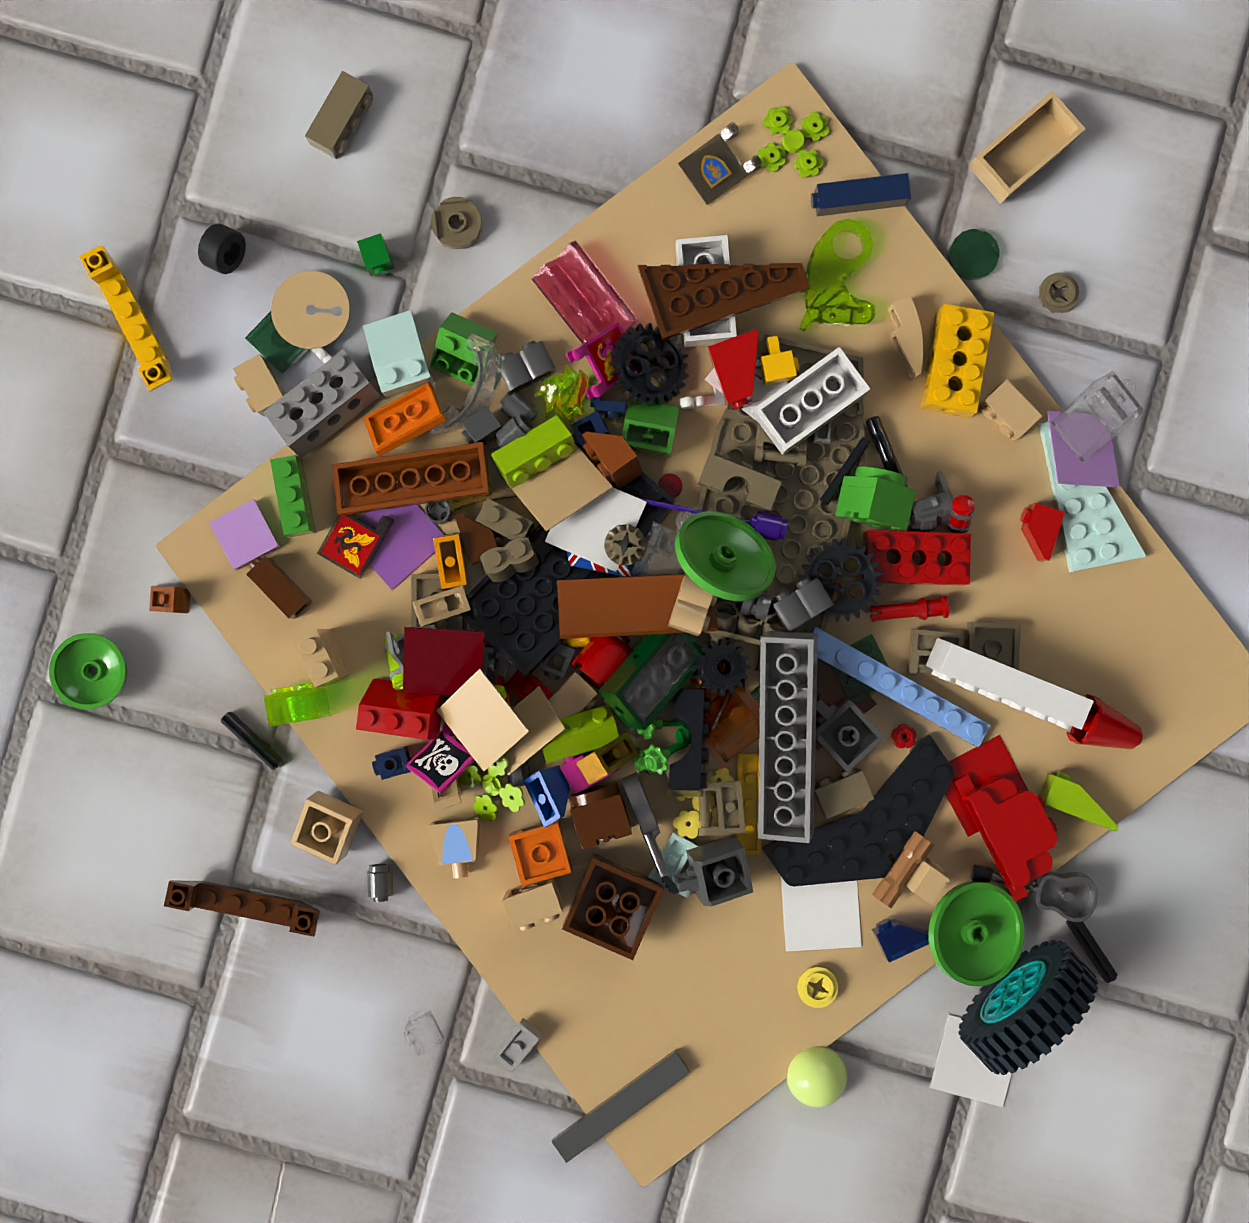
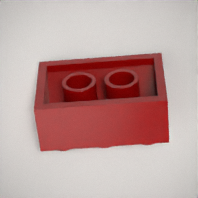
M372 679L359 703L356 730L422 740L439 739L442 717L437 710L443 705L444 695L403 693V690L393 688L392 681Z

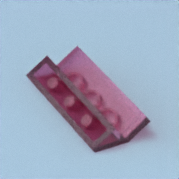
M576 240L570 242L556 259L545 263L532 278L535 285L582 344L619 322L623 332L626 333V330L638 321Z

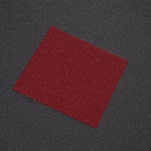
M405 627L403 693L452 696L479 669L482 670L484 632Z

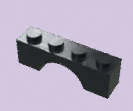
M680 689L673 697L672 714L677 722L685 725L691 731L692 741L686 755L679 761L670 764L668 790L672 796L703 797V789H708V773H704V765L709 763V748H705L706 738H710V723L706 722L707 713H711V698H707L704 689Z

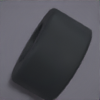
M220 223L213 224L206 229L198 245L199 260L204 266L221 274L232 273L239 267L244 258L246 250L245 238L240 232Z

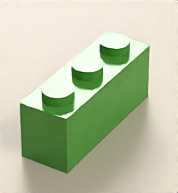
M296 455L271 459V468L284 535L296 537L316 533L303 460Z

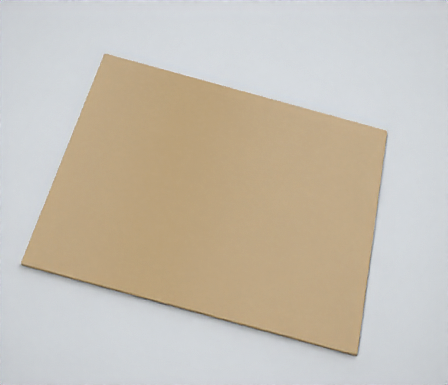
M788 63L458 314L498 333L492 354L476 388L430 367L439 329L422 342L435 382L431 385L434 388L446 421L380 457L468 444L461 434L464 431L461 422L485 406L490 409L502 428L511 419L501 411L503 405L500 403L502 398L509 392V389L496 364L500 362L499 358L509 352H513V354L519 353L523 350L522 346L530 341H535L536 343L542 341L556 368L554 374L519 391L520 394L535 405L534 409L538 411L531 424L536 428L557 415L568 431L574 434L571 424L595 412V408L590 407V399L587 395L585 397L586 393L584 392L580 402L582 412L577 404L576 411L578 417L574 413L573 403L581 379V372L583 371L587 375L590 387L599 381L586 356L580 360L569 362L566 353L619 322L625 333H627L626 330L630 327L635 329L640 323L644 328L648 323H651L653 330L658 326L637 265L677 266L675 252L677 239L727 235L730 265L802 263L810 289L735 315L737 336L757 329L758 346L766 334L833 351L840 347L846 354L863 357L864 381L870 388L868 394L863 397L864 437L871 442L864 452V467L884 469L866 424L869 418L879 416L901 471L908 478L907 486L916 490L914 501L939 494L935 479L937 472L941 471L953 497L955 498L959 495L970 496L974 500L975 505L969 531L966 532L971 533L970 585L884 583L882 586H876V589L882 593L881 596H872L877 602L876 605L866 604L869 608V606L917 602L922 597L926 600L939 599L942 595H946L949 603L948 618L934 616L928 617L927 620H922L919 617L871 622L870 615H877L880 612L866 613L860 609V618L857 619L852 613L848 622L844 615H841L840 620L836 622L835 614H831L827 620L825 632L990 724L991 726L981 744L1000 735L1029 791L1040 795L1047 774L1056 776L1058 772L1069 775L1073 777L1071 782L1080 785L1115 824H1118L1249 723V652L1120 485L1119 488L1107 487L1147 557L1069 572L1061 530L1059 529L1050 561H1037L1021 530L1023 522L1020 521L1024 508H1028V505L1033 503L1056 509L1039 424L1049 422L1047 411H1063L994 321L992 323L979 404L1000 383L1007 379L1033 405L1042 417L1020 438L1013 441L1012 438L1008 439L1000 432V426L994 420L991 421L984 416L981 411L983 408L979 404L977 413L970 418L920 409L937 310L943 304L985 310L905 206L817 216L816 208L812 209L811 193H814L817 184L879 177L881 175L795 63ZM780 106L787 108L788 115L793 119L789 125V131L798 130L801 132L803 128L801 122L804 118H808L811 112H817L820 117L827 118L828 135L820 137L817 142L812 141L811 138H804L805 144L802 150L808 152L815 150L817 156L823 159V166L818 169L819 173L817 176L800 177L799 169L794 167L795 161L798 160V152L790 153L786 150L784 155L785 164L779 166L776 172L772 173L766 167H760L759 161L761 159L758 157V150L761 147H767L768 143H774L775 146L783 147L782 139L784 135L780 133L771 134L770 128H766L763 124V120L768 115L770 108H775L776 110ZM706 155L715 156L723 160L732 173L730 177L712 190L704 180L701 172L702 159ZM841 290L844 292L837 295L825 307L840 306L841 304L846 305V307L856 309L860 307L863 309L862 314H857L856 311H853L852 324L854 325L835 326L819 324L818 310L810 311L812 307L823 305L829 298ZM909 294L918 313L923 338L922 371L912 381L889 335L897 328L887 310L891 303ZM826 309L822 313L821 323L849 324L850 310ZM830 314L835 315L834 320L829 319ZM957 332L958 338L965 341L964 335ZM683 334L677 335L679 338L676 345H683ZM641 343L642 349L648 352L647 346ZM708 346L687 347L680 351L681 354H688V357L683 362L690 364V367L684 370V372L689 374V377L682 380L686 386L679 389L680 394L676 397L672 396L673 399L671 401H664L663 403L679 407L670 457L634 451L642 471L657 485L663 475L669 473L677 475L681 479L683 487L679 496L674 498L675 505L697 509L702 489L697 483L710 454L716 427L727 408L726 402L725 405L705 406L695 409H682L680 405L681 398L714 396L713 386L705 380L714 368L708 353ZM662 357L663 363L669 366L668 360ZM953 357V362L961 366L960 360L957 357ZM375 377L370 383L381 397L302 458L316 533L296 537H288L283 533L270 460L293 455L298 456L286 445L159 541L156 548L349 803L363 810L362 820L516 1023L519 1024L524 1018L543 1034L534 1045L586 1114L672 1051L676 1050L689 1068L690 1073L603 1136L639 1185L645 1187L787 1078L789 1066L797 1054L812 1047H828L936 964L930 950L928 933L932 913L940 899L955 886L972 881L970 877L975 864L992 868L995 872H999L980 832L967 837L944 794L924 835V838L935 844L924 861L929 858L947 870L944 875L949 878V882L946 883V887H943V891H940L937 900H934L935 904L928 903L905 886L894 906L890 908L872 895L883 878L858 880L862 947L786 951L781 876L762 849V855H746L753 893L711 907L703 906L695 891H692L689 898H686L678 893L673 895L664 886L662 895L634 959L631 960L562 930L563 922L593 853L647 877L654 866L641 833L639 822L631 803L628 801V795L622 782L623 777L637 772L661 832L655 839L660 853L672 831L678 834L679 829L673 826V820L676 817H680L679 814L683 810L688 813L692 810L696 811L692 805L693 797H685L683 801H679L676 796L673 797L668 794L669 780L665 771L662 775L658 774L657 771L653 772L651 776L645 772L639 773L631 759L620 766L619 771L588 788L617 781L632 826V835L619 839L611 838L609 842L601 841L596 846L582 850L570 812L571 806L568 799L565 815L560 819L567 855L570 857L573 868L572 873L556 877L564 900L563 911L559 913L560 917L553 921L545 922L542 919L534 922L535 926L530 929L520 931V928L513 930L502 900L506 891L521 886L508 836L513 831L521 829L526 831L543 826L526 786H518L523 790L522 798L525 800V804L520 806V810L517 812H513L509 807H505L502 804L503 799L499 794L491 796L494 803L498 806L496 811L497 818L494 821H489L488 819L483 821L480 818L478 859L474 862H467L469 876L453 878L452 864H439L429 825L437 821L480 817V814L474 812L473 805L476 803L475 798L478 795L483 796L487 794L483 789L482 782L476 784L474 788L461 784L463 792L461 794L462 802L437 811L433 802L432 787L413 772L381 780L380 775H375L372 761L376 760L375 755L408 746L412 759L431 740L356 730L359 703L372 679L391 681L389 662L384 649V639L387 637L386 632L391 631L392 634L403 635L405 627H412L411 574H439L436 554L434 552L391 590L368 563L364 566L361 574H357L321 553L341 517L337 514L332 464L378 458L379 456L374 450L363 417L412 391L386 398L381 392L377 377ZM651 377L652 384L658 387L657 380ZM949 381V388L956 391V385ZM614 385L601 395V400L626 402V416L630 393L626 391L621 394L623 385ZM601 415L611 435L622 436L625 416H620L619 420L605 419V415ZM497 437L485 445L487 449L499 447L496 442ZM582 447L579 448L585 455L587 454ZM473 497L447 500L453 509L451 520L443 525L434 523L444 535L459 534L467 585L463 586L465 595L487 575L482 562L475 565L470 563L454 516L460 514L475 521L485 501L474 503ZM518 497L492 500L532 521L535 525L531 532L540 525ZM255 499L273 535L281 546L264 556L271 558L312 602L295 619L287 618L246 575L251 570L249 568L251 563L237 570L232 568L209 522ZM419 504L418 506L425 513L426 504ZM672 509L646 541V549L643 556L649 566L644 568L646 573L641 576L681 575L682 567L675 552V540L678 531L684 522L694 515L693 513ZM364 513L346 516L357 521ZM851 521L847 535L848 546H851L856 540L857 549L863 547V532L868 530H906L872 528ZM908 523L907 531L920 532V530L913 531ZM948 525L936 526L935 530L928 531L953 533L948 529ZM500 535L504 547L512 541ZM338 537L335 542L341 540L343 549L347 550L348 546L349 549L352 547L351 543L344 542L345 537ZM888 551L886 553V560L890 564L895 562V555L893 552ZM913 552L912 561L916 565L920 563V555L917 552ZM939 553L937 560L943 566L946 559L942 553ZM849 558L845 562V567L850 572H856L859 568V563L856 559ZM839 573L837 582L841 584V587H844L846 581L862 579V574L843 577L842 573ZM852 584L849 591L852 596L860 597L863 595L861 585ZM834 590L832 601L837 599L838 594L836 590ZM464 619V630H466V631H476V630ZM967 622L1021 624L1019 671L1083 697H1086V694L1098 697L1141 727L1143 734L1142 742L1134 749L1076 744L1070 741L1067 736V731L1070 732V730L1050 721L1037 718L1025 711L1017 710L1005 703L997 702L978 693V691L975 693L955 684L956 679L954 683H950L933 674H907L912 629L964 634L963 648L967 649ZM315 629H330L350 675L330 685L314 688L293 639ZM701 632L699 636L691 634L700 647H709L708 641H711V637L708 633ZM647 635L627 636L631 640L628 645L634 650ZM484 638V644L490 645V643ZM729 639V641H735L734 648L739 646L744 648L740 654L742 656H749L745 661V665L751 666V669L745 670V674L749 677L745 679V693L731 694L715 732H710V738H707L719 768H727L729 775L736 781L737 753H759L760 672L755 671L761 648H759V645ZM584 647L576 649L572 660L579 654V652ZM919 655L918 663H927L929 656ZM559 656L554 657L553 664L560 666L562 658ZM541 663L532 674L549 687L554 695L575 672L581 674L582 671L578 666L576 669H573L569 665L565 678L559 677L557 681L544 675L545 670L540 669ZM512 664L510 665L505 683H507L518 670ZM693 675L680 689H696L691 682L694 679ZM861 683L877 703L864 715L885 737L884 740L854 766V769L859 768L863 771L873 796L910 753L909 750L911 748L904 747V749H900L895 746L892 739L893 730L900 724H907L910 728L915 729L917 733L915 743L925 735L930 734L948 761L976 747ZM507 687L511 708H514L522 700ZM599 692L595 696L598 701L589 710L606 705L603 702L604 698ZM717 694L711 698V713H707L706 722L710 723V728L725 695ZM673 707L660 718L662 721H676L672 714ZM583 708V709H582L580 712H578V713H581V712H584V711H587V710H586L585 708ZM612 712L618 735L620 736L626 732L635 748L640 747L645 751L651 744H654L656 747L664 749L677 742L675 732L679 729V726L655 729L652 739L645 740L643 734L636 739ZM441 718L440 731L442 730V728H443V726H444V724H445V721H444L442 718ZM844 730L842 732L844 735L842 739L849 740L851 738L849 736L851 730ZM903 734L902 738L906 739V734ZM456 735L452 736V738L459 740ZM822 747L818 750L816 749L815 786H817L816 782L825 777L830 776L831 779L841 776L839 772L843 770ZM542 748L528 759L530 776L539 770L564 764L563 759L546 764ZM597 749L584 752L583 754L586 757ZM387 760L386 765L389 769H393L395 763L392 760ZM477 762L472 763V765L476 764L479 767L482 779L485 775L489 774L488 769L483 771ZM507 773L500 776L503 781V787L508 784ZM570 787L569 795L574 794L573 791H572V789H571V787ZM712 794L715 799L714 807H717L716 794ZM815 797L814 828L857 814L868 802L827 819L823 816ZM1045 805L1044 811L1047 817H1050L1057 827V832H1055L1057 844L1047 851L1053 860L1050 871L1055 872L1110 829ZM712 811L710 812L711 827H715L712 825V819L714 818ZM686 822V826L689 827L690 822ZM698 831L696 838L684 837L701 846L731 835L736 837V833L699 836ZM762 839V848L774 840ZM890 854L888 858L894 865L896 860L894 859L892 854ZM688 859L680 874L687 871L686 869L690 867ZM990 881V884L1002 888L1011 896L1006 884ZM815 966L827 968L834 974L838 982V993L835 1000L823 1008H813L806 1005L801 1000L797 990L799 977L806 969L814 968ZM819 980L817 983L809 982L814 989L813 994L817 990L826 991L821 985L822 980Z

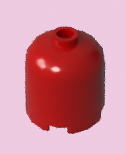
M627 636L593 637L572 660L570 665L573 669H576L578 666L582 671L580 675L599 690L633 652V649L628 645L631 640Z

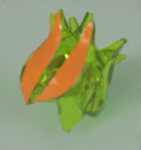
M566 364L561 375L550 376L542 381L539 391L534 396L544 395L546 403L545 417H548L554 409L562 422L566 421L565 416L572 423L574 418L578 417L577 413L584 416L587 415L583 408V403L586 397L585 390L590 385L587 375L581 369L578 371L579 374H577L574 369Z

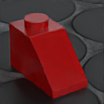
M1033 503L1028 505V508L1025 507L1021 514L1020 521L1023 522L1021 530L1037 561H1050L1065 512Z

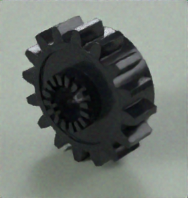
M719 639L718 644L715 640L708 641L709 647L701 646V655L694 656L698 660L697 664L693 665V669H697L698 673L694 678L702 681L700 684L701 688L709 687L708 693L714 694L716 690L718 695L724 696L726 691L729 694H734V686L742 688L741 679L749 678L744 674L745 670L751 669V666L744 663L749 656H742L740 654L744 649L742 646L734 648L735 641H729L727 644L725 639ZM721 660L725 664V671L722 674L717 668V664Z

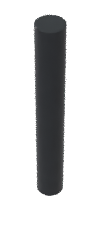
M862 437L820 498V501L825 505H829L842 486L844 476L850 474L871 443L867 438Z

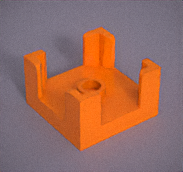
M560 819L545 828L541 826L526 831L521 829L509 834L508 838L521 886L572 873L573 867L570 857L567 855L562 837L563 831Z

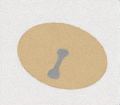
M303 271L288 277L276 290L271 305L272 321L280 336L288 343L305 349L320 348L337 339L345 329L350 313L349 300L344 288L336 279L319 271Z

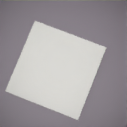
M612 487L551 528L545 542L616 572L619 565L611 561L607 556L604 547L605 538L609 530L617 525L630 524L636 527L647 502ZM626 534L623 541L614 542L622 547V555H624L629 544L628 534Z
M781 877L786 951L862 947L857 881L793 887L786 884Z
M948 1015L930 1088L1003 1107L1011 1073L1008 1072L1007 1075L999 1073L997 1075L991 1072L960 1039L958 1031L960 1030L959 1024L963 1022L961 1018Z

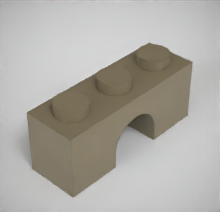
M715 452V455L709 454L697 483L698 486L721 494L728 481L733 479L741 480L748 489V495L744 504L767 513L771 511L782 483L776 480L777 475L768 471H763L761 474L754 471L752 465L739 461V464L729 461V456L719 452Z

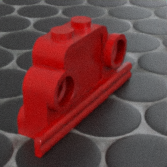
M969 775L955 780L954 783L1014 902L1028 896L1025 885L1050 871L1053 860L1047 851L1057 844V835L1055 833L1057 832V827L1054 821L1047 817L1044 811L1046 806L1039 794L1036 795L1031 791H1017L1012 781L1001 777L991 778L984 785L977 788L974 787Z

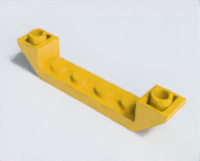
M101 244L80 255L79 257L92 280L99 284L141 365L137 369L148 390L151 392L172 381L170 362L127 279L108 251Z

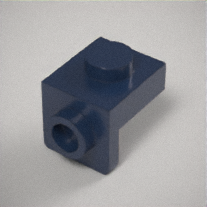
M601 396L590 399V407L595 408V411H598L600 415H605V419L619 420L620 416H625L626 402L602 401Z

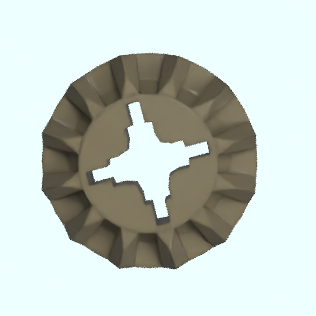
M1065 273L1051 274L1039 286L1038 298L1041 299L1043 307L1049 309L1051 313H1064L1072 309L1079 299V286L1073 277ZM1063 287L1066 288L1065 290H1063V293L1061 294L1063 299H1061L1060 297L1052 299L1053 294L1055 293L1053 288H1055L1056 290H1059L1060 288L1062 289Z
M623 524L609 530L605 538L604 547L611 561L618 565L627 566L636 563L642 558L646 549L645 537L638 528L630 524ZM626 534H628L629 543L637 547H628L625 554L622 555V547L614 542L623 541Z

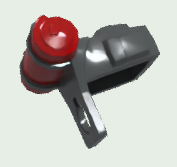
M939 471L935 479L939 494L913 502L909 525L913 531L920 530V532L933 531L936 529V526L948 525V529L953 533H966L969 531L971 519L975 511L974 500L967 495H959L954 498L942 472Z

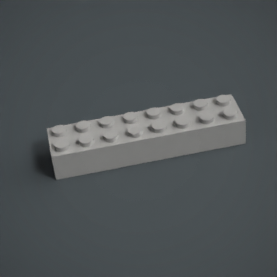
M765 631L761 636L758 839L810 843L814 834L818 633Z

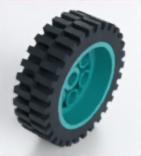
M1051 940L1049 943L1045 941L1041 943L1040 947L1035 945L1031 948L1030 952L1026 950L1021 953L1020 958H1018L1016 964L1007 975L995 983L983 986L980 989L981 993L974 996L972 999L974 1003L968 1005L966 1008L968 1013L962 1016L961 1020L963 1022L959 1024L960 1030L958 1033L960 1039L991 1072L997 1075L999 1073L1002 1075H1007L1008 1072L1011 1074L1015 1073L1019 1067L1023 1070L1028 1067L1030 1061L1033 1064L1039 1061L1041 1054L1044 1053L1045 1056L1052 1051L1051 1047L1053 1045L1059 1046L1063 1042L1061 1038L1065 1034L1070 1035L1074 1031L1072 1026L1080 1024L1083 1020L1081 1015L1089 1011L1090 1006L1088 1004L1094 1002V993L1098 990L1096 975L1061 940Z

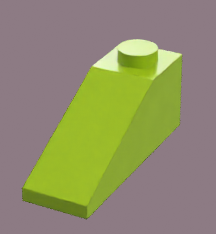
M1058 772L1056 776L1047 774L1040 793L1045 805L1110 830L1118 831L1119 827L1080 785L1071 782L1073 777Z

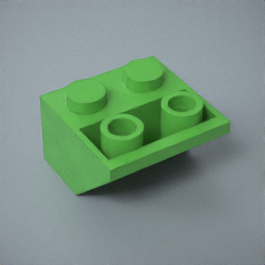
M451 312L440 326L430 367L476 388L492 354L498 333Z
M637 399L629 400L622 437L633 451L670 457L679 407L665 404L657 406L656 403L648 407L646 401L638 405Z

